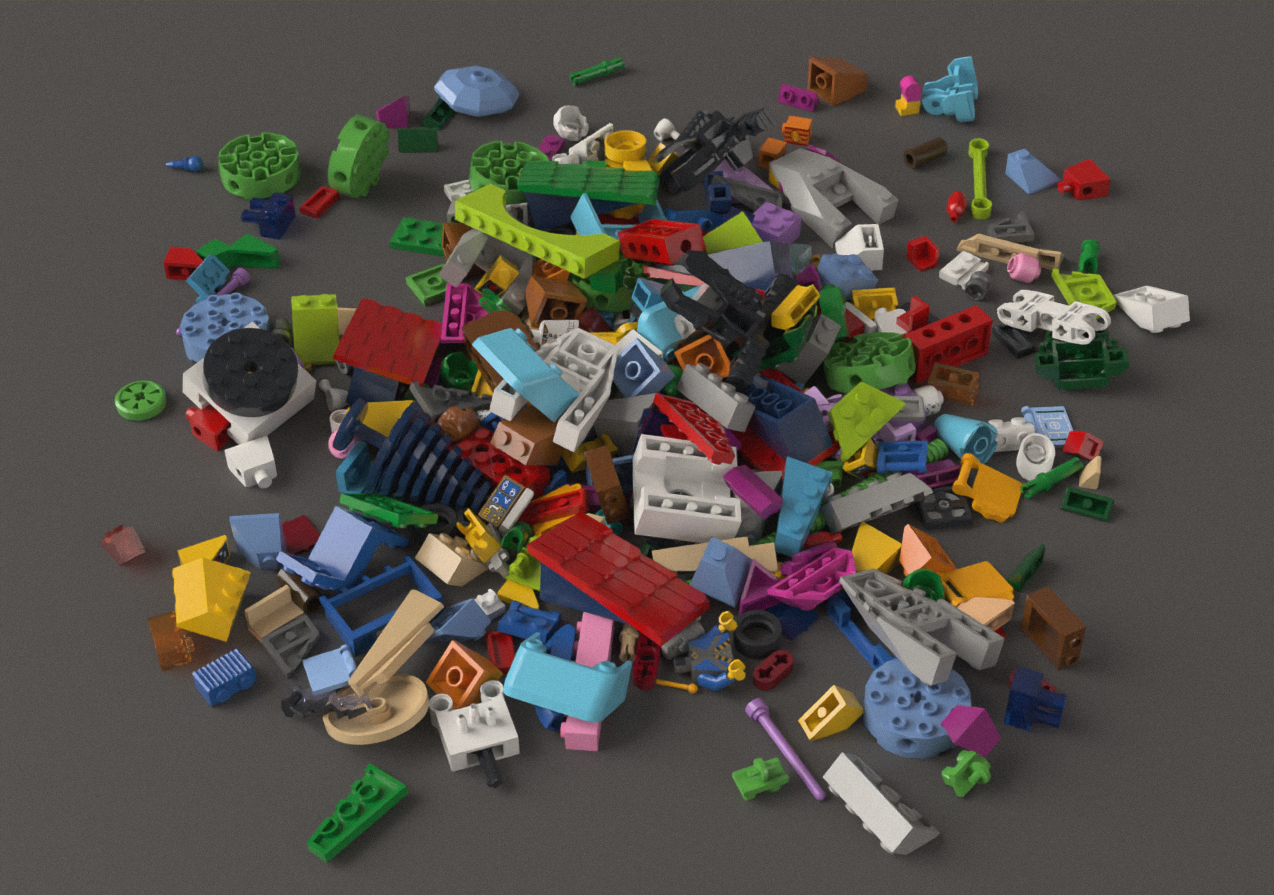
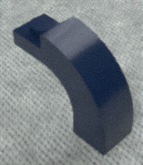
M712 171L703 179L706 210L713 213H730L732 201L729 183L712 184L714 175L724 177L723 171Z

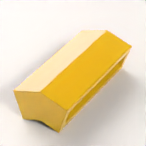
M813 284L808 287L797 285L771 314L772 327L786 330L797 324L821 296Z

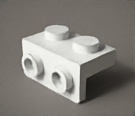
M1012 418L1011 422H1003L1002 420L988 421L998 431V435L995 434V441L998 443L994 452L1019 450L1022 440L1027 435L1035 433L1034 425L1025 420V418Z

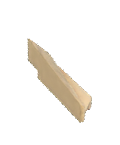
M977 234L967 240H961L957 247V251H965L972 255L1006 264L1009 263L1013 256L1023 253L1037 258L1039 267L1050 270L1059 269L1064 259L1062 252L1036 249L982 234Z
M747 536L720 540L737 548L752 560L755 559L768 571L778 570L774 542L749 546ZM709 542L652 551L653 560L671 571H696Z
M417 590L409 592L348 681L360 698L366 696L377 683L382 685L389 680L431 636L435 630L428 622L444 608L441 602Z

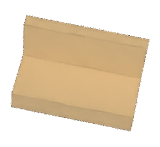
M287 584L244 610L248 630L261 643L262 637L304 616V612L292 601L290 587Z

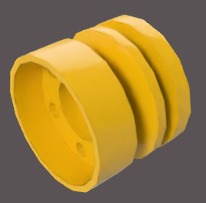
M623 130L613 132L605 137L604 151L607 167L623 168L624 161L647 160L645 156L647 151L645 136L639 132Z

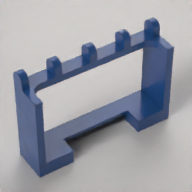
M409 556L403 558L404 564L393 569L389 565L383 567L385 573L372 579L367 575L362 577L363 583L349 590L345 586L340 587L341 594L330 599H327L325 596L319 597L320 603L325 609L326 619L344 643L350 646L351 652L355 657L371 649L377 640L376 632L387 626L397 610L352 631L335 610L336 607L405 574H409L410 580L421 593L443 604L442 595ZM444 609L438 612L433 618L439 616L444 611Z
M845 590L828 598L827 615L874 670L887 661L898 659L896 656L891 657L881 644L873 646L850 619V608L855 607Z

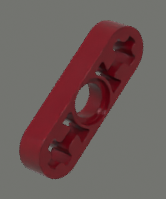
M641 632L639 634L633 668V684L640 690H649L657 683L662 650L661 646L652 641V646H648L650 638ZM644 656L654 657L651 661H644L641 658ZM644 671H648L646 678H643Z

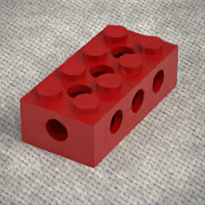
M651 219L618 232L623 256L633 258L634 261H653L656 264L666 263L668 266H674L688 250H706L700 224Z
M975 305L904 334L903 339L909 338L912 341L916 363L915 372L909 378L917 384L938 375V372L944 366L946 367V372L988 354L993 319Z
M481 426L456 444L463 451L459 465L467 456L473 461L466 481H468L475 469L479 467L483 475L478 488L481 489L484 482L489 479L493 484L490 495H492L505 475L533 491L534 496L531 501L541 497L545 486L550 485L549 468L544 465H524L490 444L494 433L484 426Z

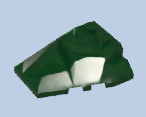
M817 301L795 326L786 330L773 327L771 332L764 331L763 337L770 343L769 349L766 348V355L762 357V364L758 371L768 368L773 370L780 366L781 363H792L800 357L799 354L805 347L813 321ZM735 346L728 356L731 360L739 353L740 348Z
M1107 329L1095 331V338L1088 344H1077L1053 338V331L1048 330L1045 334V342L1040 344V352L1034 356L1036 373L1046 380L1050 379L1059 390L1106 387L1110 384V376H1119L1129 368L1127 350L1124 347L1118 348V341L1115 338H1109V331ZM1085 332L1083 336L1089 338V334Z

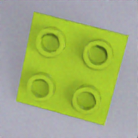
M538 536L529 538L528 543L521 549L515 561L509 566V575L504 576V578L540 591L541 561L528 553V544L538 538Z

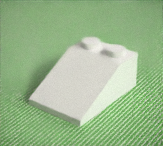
M1144 286L1113 295L1117 301L1116 304L1139 327L1148 329L1151 333L1162 332L1163 328L1180 327L1181 323L1190 321L1188 295L1151 286Z

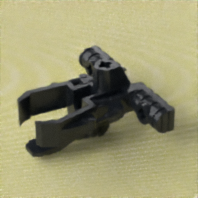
M768 107L744 113L738 119H734L735 116L726 118L716 110L713 113H709L707 110L702 109L695 113V116L691 119L692 122L687 124V127L684 128L674 143L665 146L652 160L654 164L659 163L681 144L688 143L690 146L688 150L659 174V178L669 192L673 195L679 187L684 192L688 191L701 182L724 158L733 171L741 168L751 160L753 154L749 137L770 130L778 124L767 109Z
M688 250L674 265L684 266L689 273L709 285L717 294L715 301L718 304L711 309L687 297L676 286L673 278L661 288L660 296L668 309L691 322L695 330H703L710 334L723 347L731 345L740 348L739 353L734 357L729 366L730 372L726 382L736 388V392H743L747 386L752 385L753 378L757 375L762 364L761 359L766 355V348L769 349L770 343L763 337L765 330L771 332L773 328L771 326V314L798 285V281L794 278L792 279L787 274L778 273L763 297H761V294L755 292L754 288L747 287L744 283L738 281L730 274L728 269L722 268L705 252ZM713 324L717 331H712L708 327Z

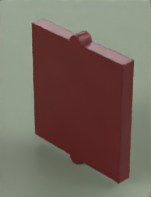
M305 515L289 522L285 521L282 524L287 544V553L298 555L303 552H309V549L315 546L320 537L318 531Z

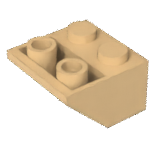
M429 533L415 559L446 584L463 587L488 569L478 557V554L467 546L468 542L458 536L451 538L444 533H440V535Z

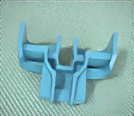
M972 56L957 58L947 66L949 76L925 83L921 102L925 110L932 115L943 113L945 116L956 115L958 122H970L975 120L974 100L978 98L976 73Z

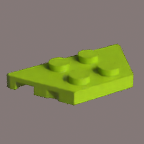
M1052 269L1051 276L1069 306L1077 301L1096 306L1107 313L1115 309L1117 301L1100 275L1084 274L1072 271V275L1059 274V269Z
M860 382L827 412L829 421L834 429L835 440L839 441L842 450L840 455L842 461L848 460L896 415L906 403L864 382Z

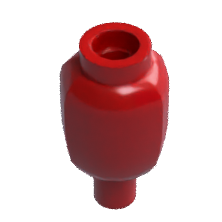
M961 191L953 192L947 201L946 211L950 216V221L956 223L958 218L964 214L967 206V198Z
M825 531L809 534L801 551L828 541L840 542L842 541V535L840 532L829 534Z

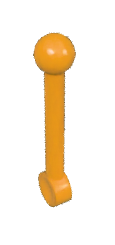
M657 679L656 683L658 685L688 690L691 694L696 693L698 690L697 685L694 683L685 685Z

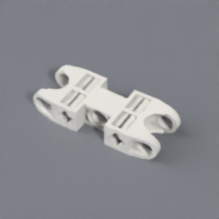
M1031 290L1018 291L1013 296L1014 303H1004L997 309L999 319L1006 325L1032 332L1037 327L1053 331V338L1077 344L1090 343L1095 338V331L1105 330L1111 323L1109 314L1101 308L1077 301L1070 306L1054 302L1053 295ZM1019 296H1023L1025 299L1020 301ZM1003 309L1010 311L1011 318L1004 315ZM1096 316H1101L1105 324L1097 322ZM1087 332L1089 334V338H1085L1083 334Z

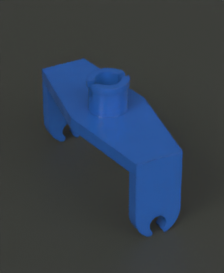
M663 208L662 210L668 221L700 224L701 231L704 232L714 230L731 219L721 213H713L703 209L675 211L671 208Z

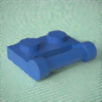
M928 441L880 442L877 460L878 474L899 471L927 473Z
M512 601L510 609L498 622V632L525 639L538 632L541 633L540 641L546 644L559 627L562 613L557 611L550 613L523 606L518 601Z

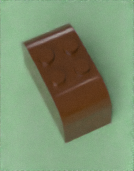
M504 310L491 312L461 327L468 353L493 393L494 389L504 378L472 345L478 337L512 328L514 331L519 328L527 335L526 341L536 349L534 352L540 350L541 347L539 342L535 343L533 341L534 336L529 326L525 327L517 315Z

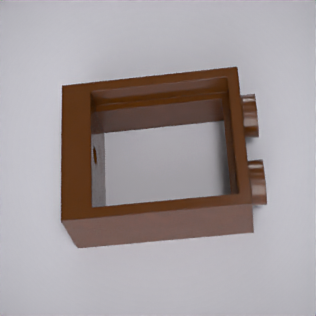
M608 445L584 452L607 525L631 517Z
M1048 586L1028 594L1021 624L1022 632L1057 670L1066 666H1073L1080 658L1086 626Z

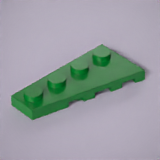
M369 763L365 768L366 774L361 780L357 779L351 786V793L345 800L341 799L335 806V813L331 817H326L307 841L308 850L328 863L409 794L407 786Z

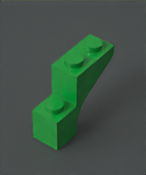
M248 233L230 246L214 238L196 251L203 261L212 253L226 268L242 266L275 269L280 266L278 249Z
M614 262L588 276L591 290L616 294L623 284V264Z
M835 284L822 287L823 290L818 291L821 295L819 297L821 312L824 316L841 326L834 342L849 339L845 292L840 287H836Z

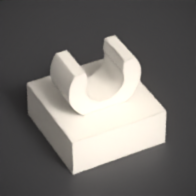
M491 588L487 593L482 596L478 595L474 599L490 620L506 612L505 604Z

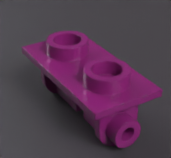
M782 83L778 102L813 112L814 105L819 103V97H817L815 92Z

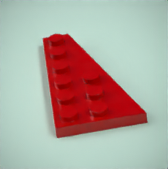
M660 393L655 394L653 402L659 407V411L669 417L668 420L676 424L678 430L688 436L687 439L698 446L697 449L705 453L710 462L721 465L722 462L732 465L735 454L732 447L728 445L729 440L725 437L726 433L721 423L694 402Z

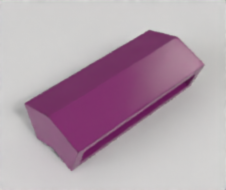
M951 459L927 464V473L902 471L901 476L911 473L932 488L958 480L962 465H955Z
M746 465L734 467L722 476L726 486L763 520L771 514L780 511L783 499Z

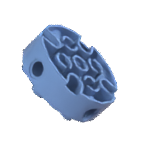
M240 293L220 296L210 295L207 299L193 305L184 313L180 324L187 357L192 362H199L205 357L208 348L218 337L229 331L244 328L251 322H254L260 329L270 332L266 308L256 299L241 295Z
M899 659L890 660L874 670L865 685L863 723L867 731H870L877 739V743L886 751L904 758L929 759L937 757L940 752L947 751L949 748L952 750L957 746L952 742L946 729L941 726V722L956 705L971 706V692L962 676L953 669H951L948 681L931 686L923 683L919 677L911 673Z

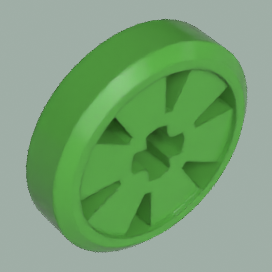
M142 380L122 387L115 396V404L118 413L128 420L140 421L150 419L161 413L167 404L165 390L160 384Z

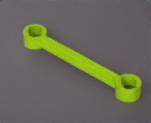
M977 138L970 141L968 155L973 158L975 196L971 203L970 214L975 219L984 220L991 216L992 202L987 199L985 158L988 156L989 143L984 139Z

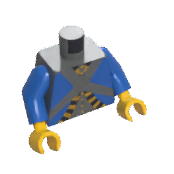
M725 611L719 616L721 625H715L705 635L688 643V657L674 658L675 673L690 672L692 684H696L697 687L719 691L722 688H735V679L741 681L745 678L743 670L746 666L741 660L733 659L729 634H725V630L733 631L737 628V622L729 611Z

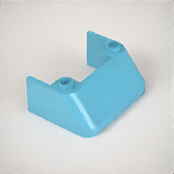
M585 193L582 194L570 217L578 235L604 233L619 240L618 232L636 226L601 224ZM657 199L655 205L646 204L638 217L640 223L651 219L667 220Z
M701 285L683 292V294L692 298ZM663 301L645 309L638 319L637 333L661 350L664 362L668 363L675 359L676 355L674 352L677 351L678 344L692 337L682 339L674 322L677 313L668 309Z
M509 328L478 337L472 343L474 348L512 388L553 422L580 395L561 377L563 372L555 364L552 363L549 366L534 352L536 349L526 341L527 335L519 328L515 331Z
M536 632L520 644L503 688V693L509 697L587 722H601L625 701L633 662L627 660L619 668L609 661H601L600 664H596L592 668L546 654L547 648L540 641L541 633Z

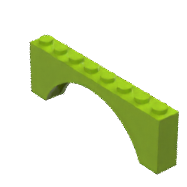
M488 184L455 200V220L582 278H586L619 260L620 240L604 233L562 235L540 231L518 222L506 211V190L495 185Z

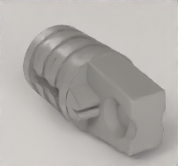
M694 620L661 646L662 655L670 660L687 652L689 642L695 641L706 634L702 625Z

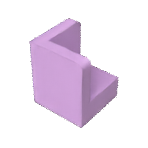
M887 422L880 429L879 436L884 442L915 441L916 428L912 423L902 427L900 425L892 427Z

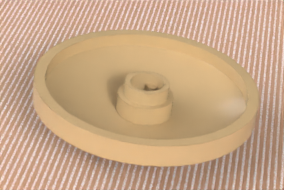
M394 673L382 685L377 683L363 698H360L352 687L347 685L335 693L327 702V704H333L340 711L346 709L353 711L366 707V713L350 720L348 716L338 720L336 713L330 712L323 715V721L328 734L339 742L354 745L378 743L394 738L415 726L424 717L429 708V695L425 684L417 677L404 673Z

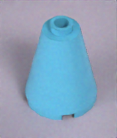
M943 414L934 423L938 437L960 459H962L964 454L970 453L984 464L990 459L997 447L998 442L995 441V434L998 435V431L995 426L988 422Z

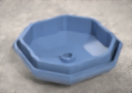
M477 65L447 70L434 86V90L451 109L477 117L507 112L513 108L520 94L516 87L498 70Z

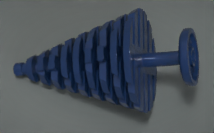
M359 398L351 406L338 428L333 441V448L343 451L349 446L354 437L357 436L380 449L366 480L365 493L374 494L380 490L379 495L389 497L396 491L395 499L401 500L407 498L411 493L410 501L420 502L426 495L425 504H435L443 494L440 504L449 507L460 491L461 494L456 502L455 509L465 508L472 498L474 499L471 506L472 510L479 511L486 504L491 496L490 492L493 484L487 479L481 489L478 488L483 475L479 467L475 469L468 481H466L473 461L467 456L459 465L463 454L462 449L456 445L450 451L453 439L448 434H445L440 439L442 428L438 423L433 424L431 427L432 417L427 412L422 414V407L417 401H413L405 409L401 418L393 426L389 437L363 424L368 411V403L365 400Z

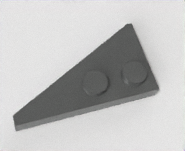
M714 175L712 184L729 183L731 196L753 211H756L765 202L772 203L778 207L782 206V192Z
M412 382L409 388L423 411L432 417V421L438 420L440 415L453 406H457L463 411H466V407H472L474 411L490 409L493 397L482 394L481 398L469 396L468 391L453 388L446 389L434 385L433 389L419 387V382Z

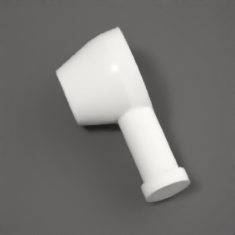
M665 118L657 124L654 130L655 137L660 141L671 137L676 140L680 135L674 125ZM688 143L681 144V146L685 147Z
M327 379L319 383L320 389L326 395L330 411H336L349 405V403H346L348 395L346 390L332 388L331 383Z

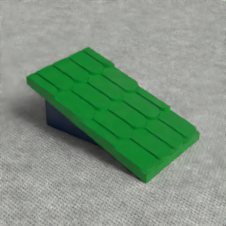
M526 161L517 187L520 192H524L536 229L541 231L572 222L570 217L583 193L587 194L597 215L636 204L655 205L660 178L654 171H628L625 168L590 167L587 164H559V161Z

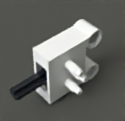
M495 680L485 682L480 688L482 703L471 704L468 707L453 710V701L447 694L434 695L429 701L431 723L438 729L451 771L455 772L480 765L488 787L498 788L503 783V779L496 760L520 754L518 735L505 703L504 686L502 683Z

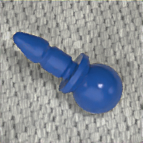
M192 156L190 158L185 157L184 160L170 161L166 163V166L173 169L184 168L185 171L198 172L203 168L204 162L199 156Z

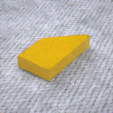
M507 580L497 592L498 598L501 601L509 604L512 601H518L523 606L539 609L532 588Z

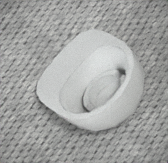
M1038 433L1029 434L1022 440L1016 466L1023 479L1029 482L1035 479L1037 474L1041 472L1046 473L1052 469L1055 457L1053 442L1048 437Z

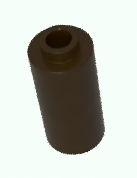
M934 138L905 150L903 154L904 161L910 169H914L945 156L948 146L942 138Z
M281 569L276 577L277 584L281 588L286 584L290 587L292 600L305 614H313L322 607L319 597L323 596L315 586L313 587L302 582V576L298 573L293 575Z

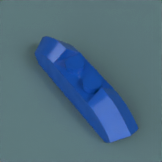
M567 624L558 629L545 644L547 648L546 654L569 661L574 660L575 628ZM535 705L537 716L546 729L554 732L561 729V723L565 720L564 714Z

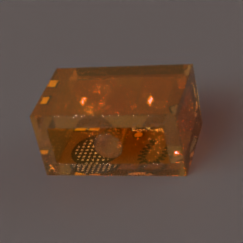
M936 362L928 380L929 385L934 386L937 391H941L943 399L974 406L981 388L979 372Z
M175 611L147 618L162 672L193 663L190 654L195 651L192 638H186L185 634H189L188 630L177 627Z

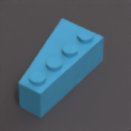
M787 456L782 481L781 498L783 503L778 513L774 545L775 552L791 558L796 553L801 552L828 494L833 472Z

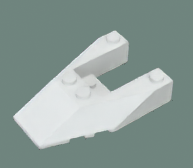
M580 328L559 336L557 341L552 344L545 343L541 345L540 350L535 352L549 366L552 363L555 364L563 372L561 377L580 394L558 420L553 439L554 443L572 452H575L585 439L610 396L618 353V346ZM503 379L494 389L489 411L511 421L527 400Z

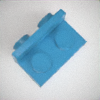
M212 253L205 258L186 280L200 295L195 300L197 303L207 299L210 295H215V288L219 289L227 281L225 277L230 272Z
M358 441L336 470L339 492H365V483L374 461H370L367 443Z

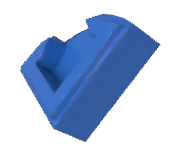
M563 469L553 475L554 479L549 486H545L543 496L567 484V473Z

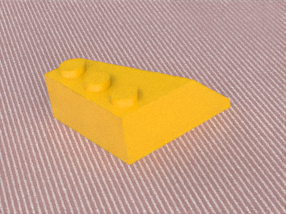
M203 557L173 568L177 627L227 642L244 598L251 572Z

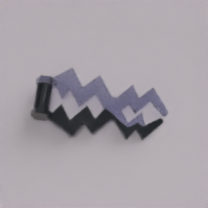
M293 684L292 694L289 698H282L281 709L286 717H293L294 714H297L304 719L313 713L319 717L335 712L338 720L345 716H348L350 720L367 712L366 707L355 709V706L364 703L368 709H372V704L368 694L355 698V693H351L345 697L337 698L335 690H331L314 696L311 688L304 690L300 685ZM314 700L315 704L304 708V701ZM329 700V704L323 707L320 706V703Z

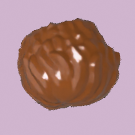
M453 406L440 415L437 423L442 428V437L448 434L453 439L452 442L458 443L478 429L480 417L472 407H466V411H463L457 406Z

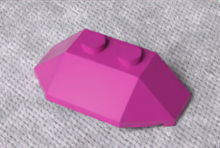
M447 283L441 333V344L444 346H465L466 343L461 327L488 314L479 304V299L482 296L473 290L469 283H460L457 288Z
M833 547L767 589V592L770 596L789 606L801 608L804 611L812 610L816 605L843 589L839 582L840 577L856 573L852 551Z

